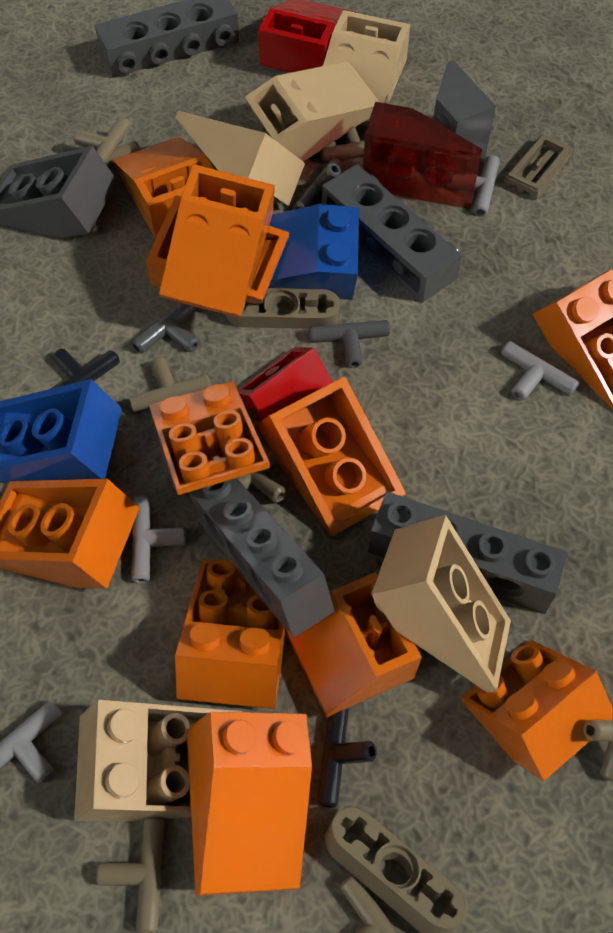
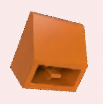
M376 572L331 590L329 593L335 612L293 638L285 630L326 718L414 679L422 659L416 645L398 633L386 615L377 608L371 595L378 577Z
M529 640L525 645L518 647L502 663L497 691L488 693L475 684L460 697L464 705L508 756L542 781L549 778L589 742L583 731L584 724L588 720H613V707L597 671L533 640Z

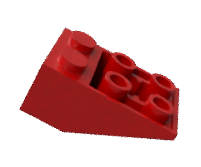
M287 0L271 7L258 29L260 65L291 73L323 66L333 30L342 11L346 9L306 0Z

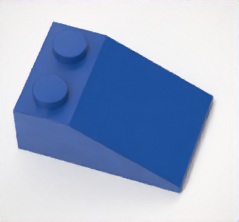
M317 204L273 214L269 226L289 232V238L268 288L326 289L334 292L339 299L352 300L358 276L359 207Z
M92 379L0 401V482L105 479L122 408Z

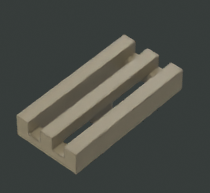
M541 134L506 175L504 185L508 187L515 185L518 192L523 194L527 191L530 193V198L537 200L571 158L574 148ZM544 146L549 147V150L539 159L525 178L521 177L520 175ZM557 152H560L558 157L549 166V168L540 177V179L536 183H534L533 181L546 167V165L551 161Z

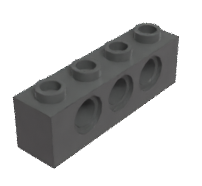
M183 0L94 25L100 53L112 78L239 42L238 14L230 0Z
M358 164L322 185V204L359 207L358 244L422 303L457 279L462 257L457 248L451 242L443 239L431 228L427 221L420 219L405 206L399 197L392 195L379 183L375 176L369 175Z
M237 478L188 492L203 528L293 638L335 612L324 573Z
M386 491L371 529L368 553L385 558L395 529L446 515L497 598L543 614L546 613L557 594L568 552Z

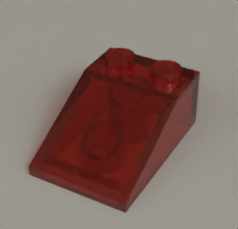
M375 102L365 132L363 169L369 175L375 176L379 183L393 195L470 209L482 148L413 108Z

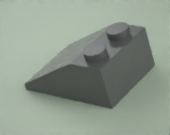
M93 145L12 164L0 180V225L57 238L76 235L84 236L94 229L95 221L103 207L110 201V195L118 181Z

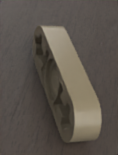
M268 288L262 302L264 303V313H259L260 304L246 302L247 306L245 311L242 312L241 318L225 315L227 321L236 327L309 329L311 326L336 324L340 318V299L334 292L326 289ZM279 303L289 304L293 308L290 313L285 315H278L271 309ZM300 304H305V314L300 313ZM325 305L326 313H318V306Z
M350 807L340 810L335 815L327 829L325 843L328 852L337 862L420 933H453L465 917L466 903L462 893L454 884L367 812ZM351 829H354L360 836L358 840L356 839L350 844L344 840L343 836ZM375 845L379 850L372 861L368 862L365 857ZM384 860H394L401 864L406 871L407 882L402 885L389 882L381 871V862ZM419 882L423 885V888L413 900L409 894ZM436 900L442 902L445 906L443 915L440 918L435 917L430 912Z

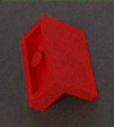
M294 347L237 390L245 408L254 409L260 420H263L273 413L333 383L314 348Z

